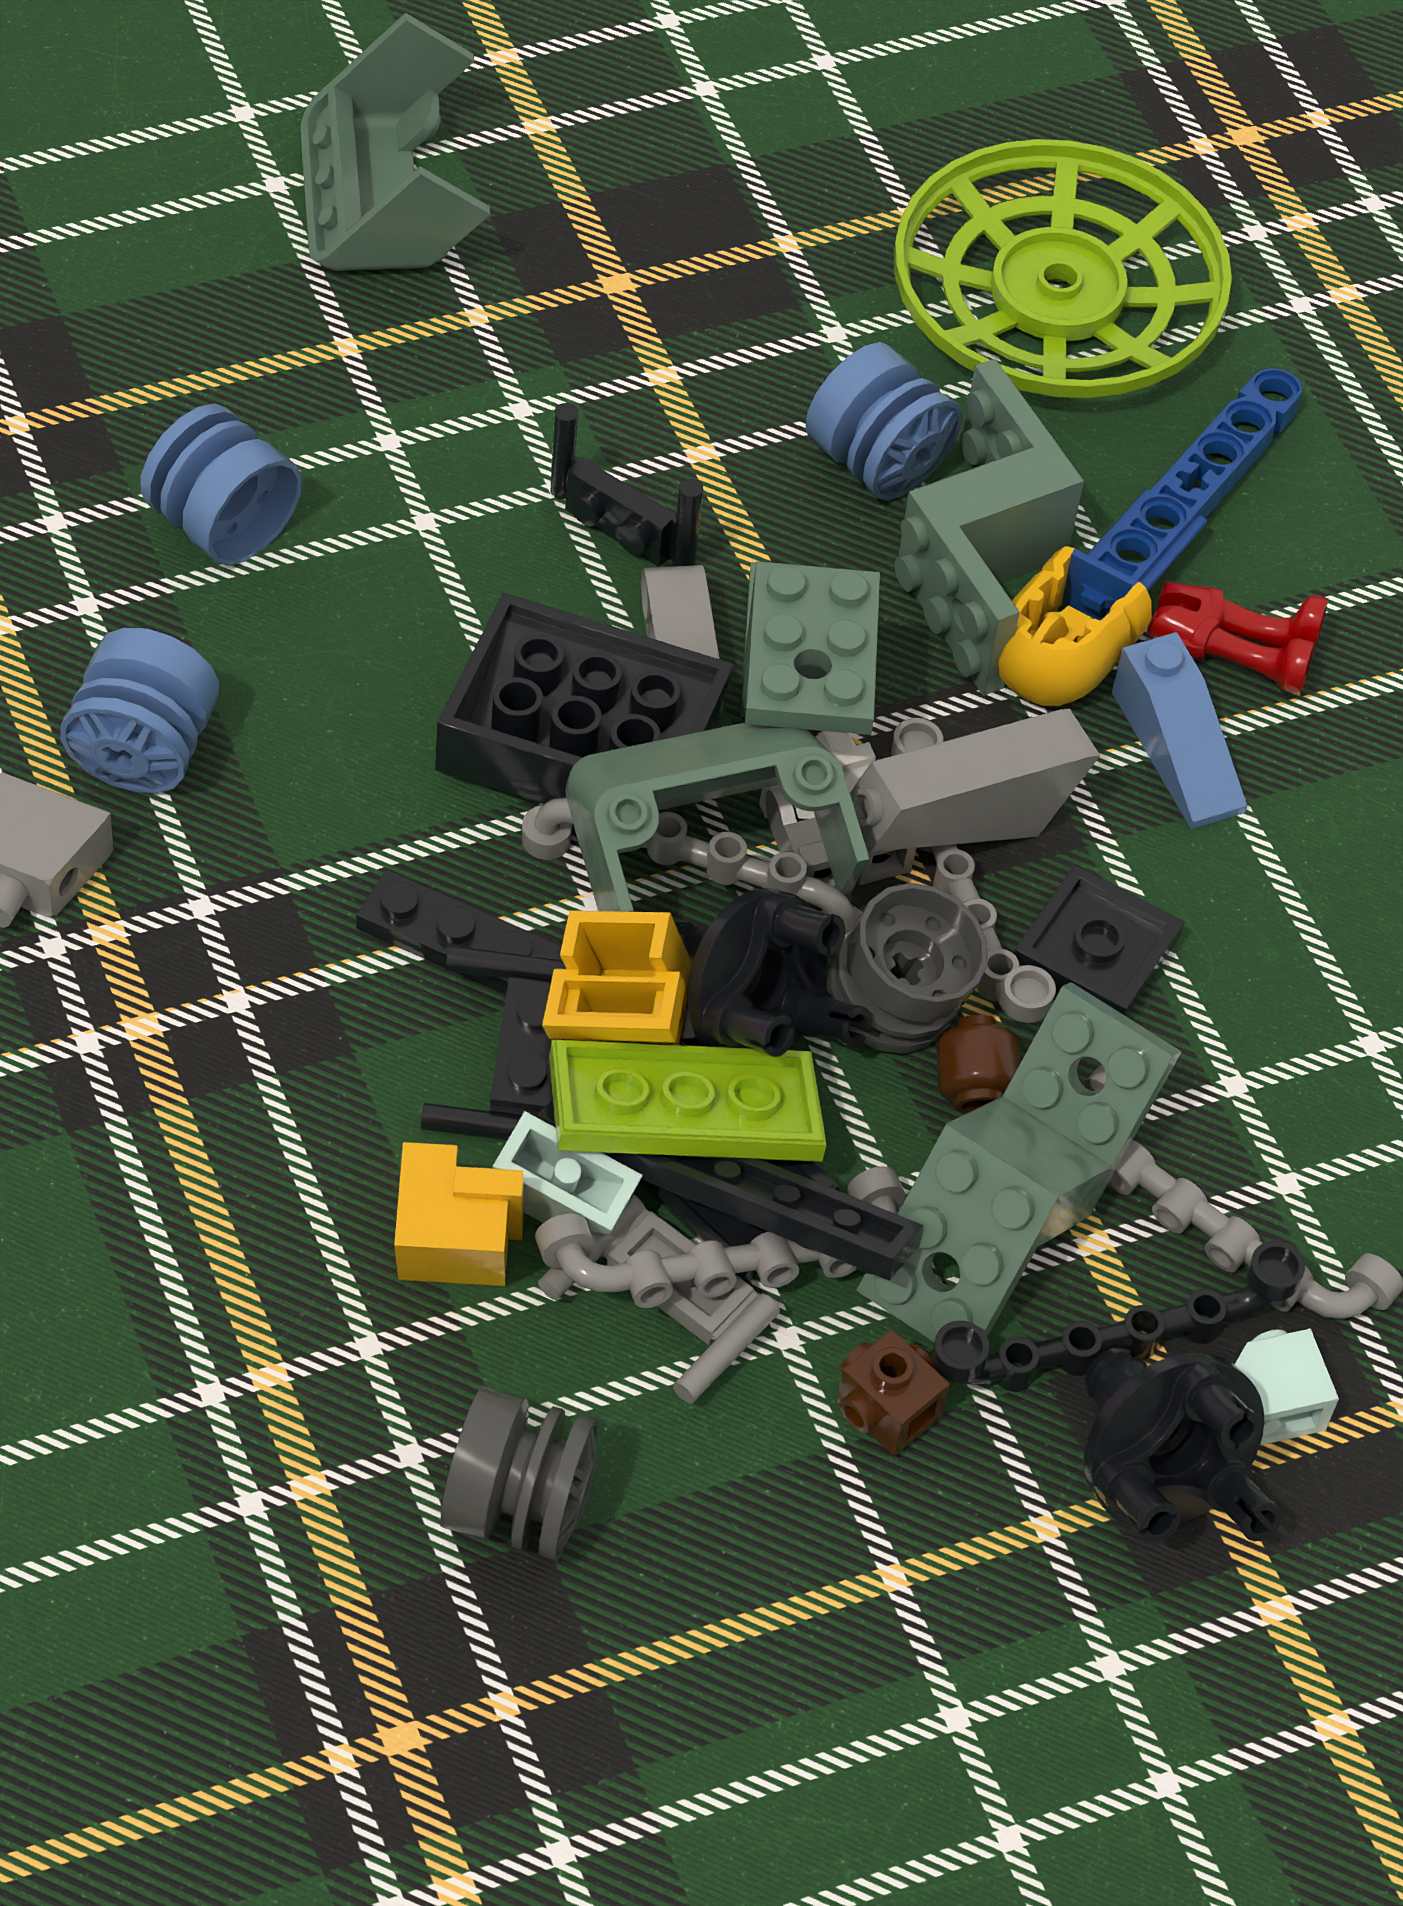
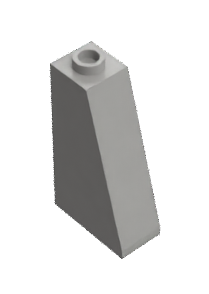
M1060 709L873 761L852 788L850 795L863 839L871 852L1038 837L1100 757V754L1070 709Z

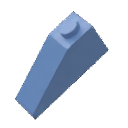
M1171 633L1123 647L1112 694L1190 829L1244 814L1247 809V803L1204 677L1178 633Z

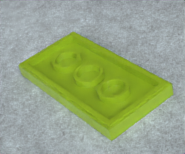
M552 1040L549 1062L558 1151L823 1161L826 1139L811 1051L787 1050L785 1054L779 1057H772L762 1051L750 1048Z

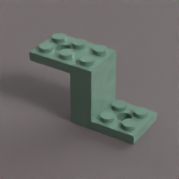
M996 359L975 365L971 390L967 395V413L964 430L960 435V446L965 459L971 465H976L977 467L909 491L905 518L901 522L902 536L899 555L894 563L895 573L902 588L914 594L923 608L924 616L930 629L935 634L940 633L953 652V658L960 673L965 677L970 676L983 696L1004 689L1005 683L999 675L998 661L1006 644L1015 635L1020 613L999 583L1042 568L1056 551L1065 546L1070 547L1084 480Z
M759 561L751 562L740 717H745V724L864 735L872 734L875 704L880 572Z
M1072 982L1063 985L1003 1096L947 1123L897 1214L923 1225L919 1247L890 1281L874 1274L865 1273L856 1291L933 1342L938 1331L944 1325L953 1321L971 1322L980 1327L988 1337L1037 1247L1091 1215L1182 1051ZM1082 1057H1092L1098 1060L1104 1067L1106 1082L1101 1091L1088 1090L1079 1081L1077 1066ZM936 1252L947 1253L958 1263L960 1279L956 1286H947L935 1277L932 1269V1260Z

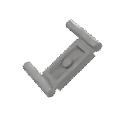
M632 1194L610 1235L591 1232L595 1248L588 1258L596 1262L601 1256H604L607 1259V1265L623 1264L633 1254L646 1250L658 1252L661 1258L687 1254L696 1244L652 1211L646 1210L642 1201ZM551 1268L538 1281V1285L543 1293L553 1300H558L575 1283L566 1275L563 1268ZM736 1274L737 1281L735 1286L727 1293L714 1298L700 1296L693 1280L671 1283L673 1287L671 1297L657 1306L710 1346L673 1384L676 1394L689 1404H693L780 1313L778 1304L770 1296L763 1293L758 1294L754 1291L753 1287Z

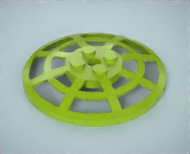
M1034 139L1006 142L976 150L950 162L930 176L911 197L901 216L894 247L895 279L902 301L916 325L935 346L960 365L974 371L975 365L990 361V359L966 347L979 342L1009 360L1042 369V376L1000 364L1018 390L1052 397L1094 398L1121 395L1152 386L1177 374L1198 358L1214 339L1226 313L1232 282L1230 257L1222 234L1207 210L1186 188L1161 170L1133 156L1103 146L1070 140ZM1032 168L1056 169L1053 196L1018 198L989 207L972 184V182L983 177L1012 170ZM1078 171L1095 174L1122 183L1148 196L1159 205L1139 223L1135 224L1127 217L1107 207L1075 199ZM953 194L971 219L954 235L946 250L945 258L942 259L913 248L914 238L925 218L942 200ZM1051 215L1050 227L1028 230L1017 236L1004 224L1006 221L1024 216ZM1074 218L1101 225L1120 237L1110 245H1107L1090 234L1073 229ZM1176 219L1188 230L1201 250L1209 272L1210 282L1176 286L1170 262L1159 244L1154 240L1156 236ZM982 234L999 250L994 262L993 272L961 264L968 248ZM1139 252L1151 268L1157 287H1127V274L1123 262ZM910 268L942 279L948 306L962 326L944 331L932 318L913 290ZM1049 280L1055 283L1067 282L1071 286L1067 288H1057L1050 285L1047 281ZM959 284L990 291L999 311L977 320L964 302ZM1210 302L1208 315L1199 335L1186 348L1171 358L1150 347L1166 330L1173 315L1174 306ZM1123 307H1157L1150 324L1136 338L1113 324L1119 317ZM1017 327L1028 334L1043 338V356L1016 348L996 336ZM1095 336L1114 349L1112 352L1094 357L1066 358V341L1082 340ZM1128 360H1132L1147 368L1146 370L1120 377L1093 380L1066 379V372L1101 370L1122 364Z

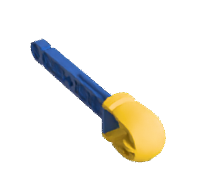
M1273 368L1256 373L1239 391L1238 399L1230 401L1151 490L1145 489L1088 554L1068 546L1061 548L1044 564L1041 572L1034 575L1014 597L1012 602L1020 612L1016 632L1006 644L998 661L999 675L1013 692L1021 698L1041 706H1060L1084 697L1100 684L1119 662L1122 648L1133 645L1145 632L1151 621V598L1148 590L1206 526V517L1269 447L1273 432L1279 435L1294 418L1302 393L1301 383L1296 376L1288 371ZM1266 391L1277 392L1284 395L1287 400L1273 401L1263 397L1261 393ZM1247 422L1257 426L1260 431L1254 433L1244 432L1235 428L1233 424ZM1211 453L1221 454L1230 458L1232 463L1217 464L1206 459L1205 455ZM1196 479L1202 482L1200 489L1193 488L1195 486ZM1154 517L1164 518L1174 523L1175 527L1159 529L1150 525L1147 520ZM1125 550L1135 551L1142 554L1146 560L1139 563L1128 562L1120 558L1117 553ZM1061 605L1066 606L1064 610L1058 612V608Z

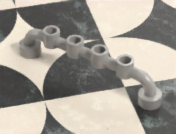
M922 718L907 719L901 722L894 731L891 755L894 756L943 742L942 732L937 725L929 720ZM956 844L918 847L922 851L933 853L937 862L933 887H937L959 899L978 919L987 939L988 964L977 985L979 993L988 1000L998 1001L1004 1013L1012 1021L1033 1023L1044 1019L1053 1004L1056 992L1055 982L1049 973L1039 967L1031 965L1019 967L1017 957L1012 952L1002 948L994 931L997 918L996 909L990 902L980 899L972 881L975 868L973 858L965 851L959 850Z
M566 798L550 800L544 805L532 808L524 816L522 822V844L524 849L533 857L551 860L561 857L569 850L573 820ZM673 812L659 813L657 830L653 838L643 846V848L647 849L650 858L656 863L671 865L682 860L706 868L708 876L718 884L730 885L741 880L762 888H774L797 895L807 903L820 907L823 913L839 915L845 923L846 934L844 941L848 934L852 932L858 918L862 914L834 886L819 879L806 876L807 864L800 855L793 852H781L773 856L770 863L746 856L747 844L740 835L733 832H721L716 834L710 840V843L687 836L686 821L680 815ZM836 952L835 954H833V955H828V956L834 958L835 955L837 954V952Z
M1102 1064L1084 1082V1087L1088 1090L1098 1092L1103 1089L1106 1082V1072ZM1132 1140L1108 1185L1124 1195L1131 1194L1140 1185L1158 1198V1201L1152 1206V1212L1165 1228L1174 1233H1182L1192 1223L1206 1233L1211 1239L1204 1246L1205 1252L1212 1262L1227 1272H1235L1243 1262L1249 1265L1254 1251L1263 1244L1255 1229L1239 1217L1231 1216L1228 1218L1207 1202L1205 1194L1197 1185L1185 1178L1175 1179L1155 1164L1154 1158L1145 1147ZM1365 1253L1345 1275L1346 1283L1350 1288L1348 1291L1332 1292L1325 1289L1314 1281L1312 1273L1305 1266V1272L1297 1292L1286 1300L1272 1301L1270 1305L1277 1310L1287 1312L1298 1301L1307 1309L1323 1317L1345 1319L1360 1315L1369 1307L1377 1310H1386L1403 1291V1279L1398 1271L1386 1260L1377 1255Z
M882 1166L868 1169L857 1175L847 1188L848 1195L897 1214V1210L906 1199V1194L895 1170L890 1167ZM566 1213L552 1217L545 1221L535 1234L539 1251L547 1266L563 1268L566 1275L581 1287L596 1292L630 1290L634 1303L641 1308L655 1307L667 1301L673 1293L671 1283L693 1280L700 1296L714 1298L727 1293L735 1286L737 1281L735 1273L756 1270L763 1286L776 1288L790 1283L797 1277L799 1263L818 1260L824 1275L829 1278L843 1277L857 1269L855 1266L816 1250L803 1248L797 1243L771 1232L757 1236L750 1244L724 1248L721 1242L705 1241L692 1247L687 1254L662 1258L656 1251H641L627 1258L623 1264L601 1265L588 1258L595 1248V1242L586 1219L580 1214Z

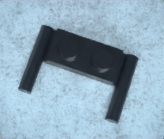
M571 403L557 405L554 410L550 483L552 496L557 499H566L565 510L572 513L579 522L587 526H593L619 542L626 551L634 555H640L658 567L667 559L672 561V567L696 565L703 497L702 483L692 478L685 479L680 483L676 515L585 458H578L576 456L578 409Z
M449 945L446 971L508 979L490 1098L491 1105L490 1111L424 1103L421 1129L508 1140L524 1111L536 1117L553 1099L549 1062L552 1040L567 1039H549L542 1024L554 969H566L562 960Z

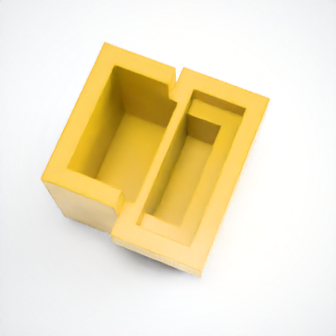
M569 911L560 953L566 969H554L542 1024L548 1038L576 1041L679 1045L688 1001V983L692 962L671 913Z
M403 1142L394 1243L398 1280L505 1286L508 1240L522 1241L524 1170L457 1167V1145Z

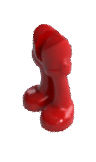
M1167 582L1162 586L1157 601V609L1153 612L1147 633L1150 637L1157 638L1177 632L1192 658L1203 660L1207 654L1229 660L1272 679L1281 690L1287 693L1301 695L1309 666L1314 657L1329 599L1318 595L1308 596L1293 616L1279 618L1245 609L1223 598V590L1218 588ZM1235 635H1238V636H1241V637H1244V638H1248V639L1254 640V641L1259 642V643H1261V644H1264V645H1266V646L1259 645V644H1256V643L1247 641V640L1242 639V638H1240V637H1237V636H1235Z

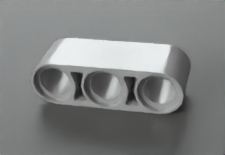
M703 565L643 568L641 572V598L647 637L720 659ZM722 702V705H721V708H720L719 713H722V710H723V702Z

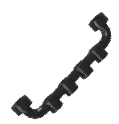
M1268 1241L1258 1246L1254 1251L1247 1270L1249 1285L1240 1290L1220 1295L1210 1289H1200L1189 1296L1186 1304L1161 1311L1148 1305H1137L1127 1312L1124 1320L1098 1327L1086 1321H1075L1065 1327L1062 1336L1036 1343L1023 1337H1012L1002 1343L999 1352L989 1355V1340L980 1327L968 1321H953L947 1323L938 1331L932 1350V1363L936 1371L950 1381L971 1385L996 1381L1000 1387L1007 1391L1021 1392L1030 1387L1036 1370L1059 1365L1063 1371L1070 1375H1086L1093 1360L1099 1354L1112 1348L1124 1347L1131 1351L1130 1355L1132 1357L1144 1360L1156 1353L1160 1340L1164 1337L1183 1333L1192 1342L1206 1344L1217 1338L1223 1322L1255 1313L1272 1301H1282L1292 1297L1297 1292L1303 1278L1305 1261L1301 1253L1289 1243ZM1136 1330L1143 1331V1332H1145V1333H1147V1334H1141V1333L1137 1332ZM1073 1346H1078V1347H1081V1348H1083V1349H1085V1350H1084V1351H1083V1350H1078V1349L1074 1348ZM1011 1362L1019 1363L1023 1367L1014 1366Z

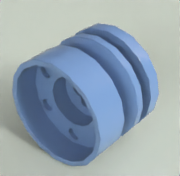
M878 342L866 345L849 355L829 374L816 392L808 409L805 429L810 440L834 461L846 464L850 474L857 481L864 482L866 488L874 496L889 501L903 497L909 491L921 485L938 468L951 450L960 432L963 414L959 404L949 395L941 393L935 383L920 378L917 368L890 345Z
M214 403L199 406L183 415L161 435L149 453L141 473L140 493L153 510L163 514L167 522L172 526L183 529L188 539L214 562L229 566L250 559L266 548L281 533L293 515L301 496L302 475L295 463L269 442L258 439L254 429L248 424L240 422L236 414L228 408Z
M122 628L109 632L98 643L84 673L83 685L75 693L71 701V708L64 716L60 725V740L69 756L87 773L109 785L140 793H160L174 789L184 778L189 766V759L197 748L198 735L206 727L219 697L220 682L211 664L194 648L173 636L145 628Z

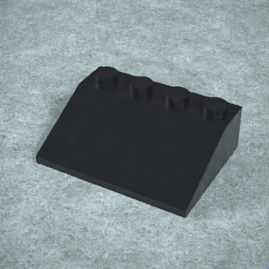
M503 592L437 722L435 770L541 804L557 798H566V784L573 766L580 759L588 755L712 730L728 688L734 664ZM686 805L658 810V812H673L681 816Z

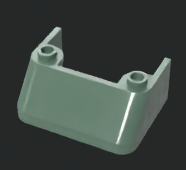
M407 13L403 14L311 100L302 117L300 131L309 254L314 261L333 271L427 268L441 261L451 248L491 215L490 206L423 167L419 166L414 171L413 150L422 142L430 140L440 125L441 117L439 114L438 94L474 62V54Z
M745 723L596 753L580 759L570 772L565 792L598 911H634L618 854L639 849L653 838L659 823L658 810L779 785L783 796L790 804L801 810L814 811L836 888L843 894L851 893L870 859L841 764L807 729L749 725Z

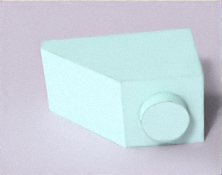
M524 1111L492 1169L524 1170V1213L542 1223L561 1214H580L586 1219L591 1232L608 1235L612 1232L642 1178V1174L601 1152L558 1151L556 1128Z
M1311 1328L1287 1333L1284 1330H1271L1258 1335L1251 1342H1247L1235 1365L1255 1385L1263 1403L1264 1430L1260 1445L1326 1431L1339 1398Z

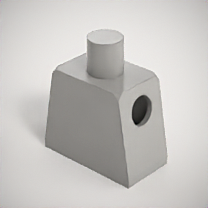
M1 772L0 927H8L20 907L45 917L56 916L110 857L114 850L110 812Z

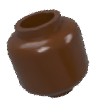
M970 1015L961 1018L958 1021L957 1027L946 1031L937 1041V1074L940 1095L950 1103L955 1104V1109L963 1114H967L1002 1097L1021 1063L1018 1036L1010 1029L997 1025L996 1019L988 1015Z

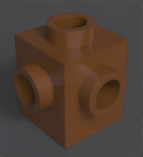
M892 1329L873 1345L868 1341L859 1344L841 1364L840 1371L842 1372L837 1403L840 1405L842 1414L853 1428L861 1433L869 1432L893 1456L897 1455L942 1417L950 1383L936 1371L932 1359L921 1347L915 1344L908 1345Z

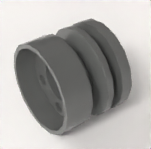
M915 883L888 887L869 901L852 932L848 934L843 945L835 955L826 974L827 991L833 999L851 1005H860L869 1010L872 1018L870 1032L849 1026L850 1031L866 1037V1040L863 1042L866 1045L879 1051L898 1054L923 1050L945 1033L950 1022L956 1017L960 1007L965 1004L979 984L988 964L987 939L974 914L959 899L941 889Z
M482 1386L471 1404L459 1436L444 1491L440 1526L444 1529L487 1541L497 1527L502 1514L507 1513L513 1515L511 1547L525 1551L537 1523H541L543 1525L538 1554L541 1557L558 1561L569 1537L576 1526L578 1527L581 1523L590 1497L598 1461L596 1459V1439L599 1421L597 1418L579 1414L573 1424L567 1442H562L565 1411L562 1408L553 1406L542 1421L538 1433L527 1432L528 1400L524 1397Z

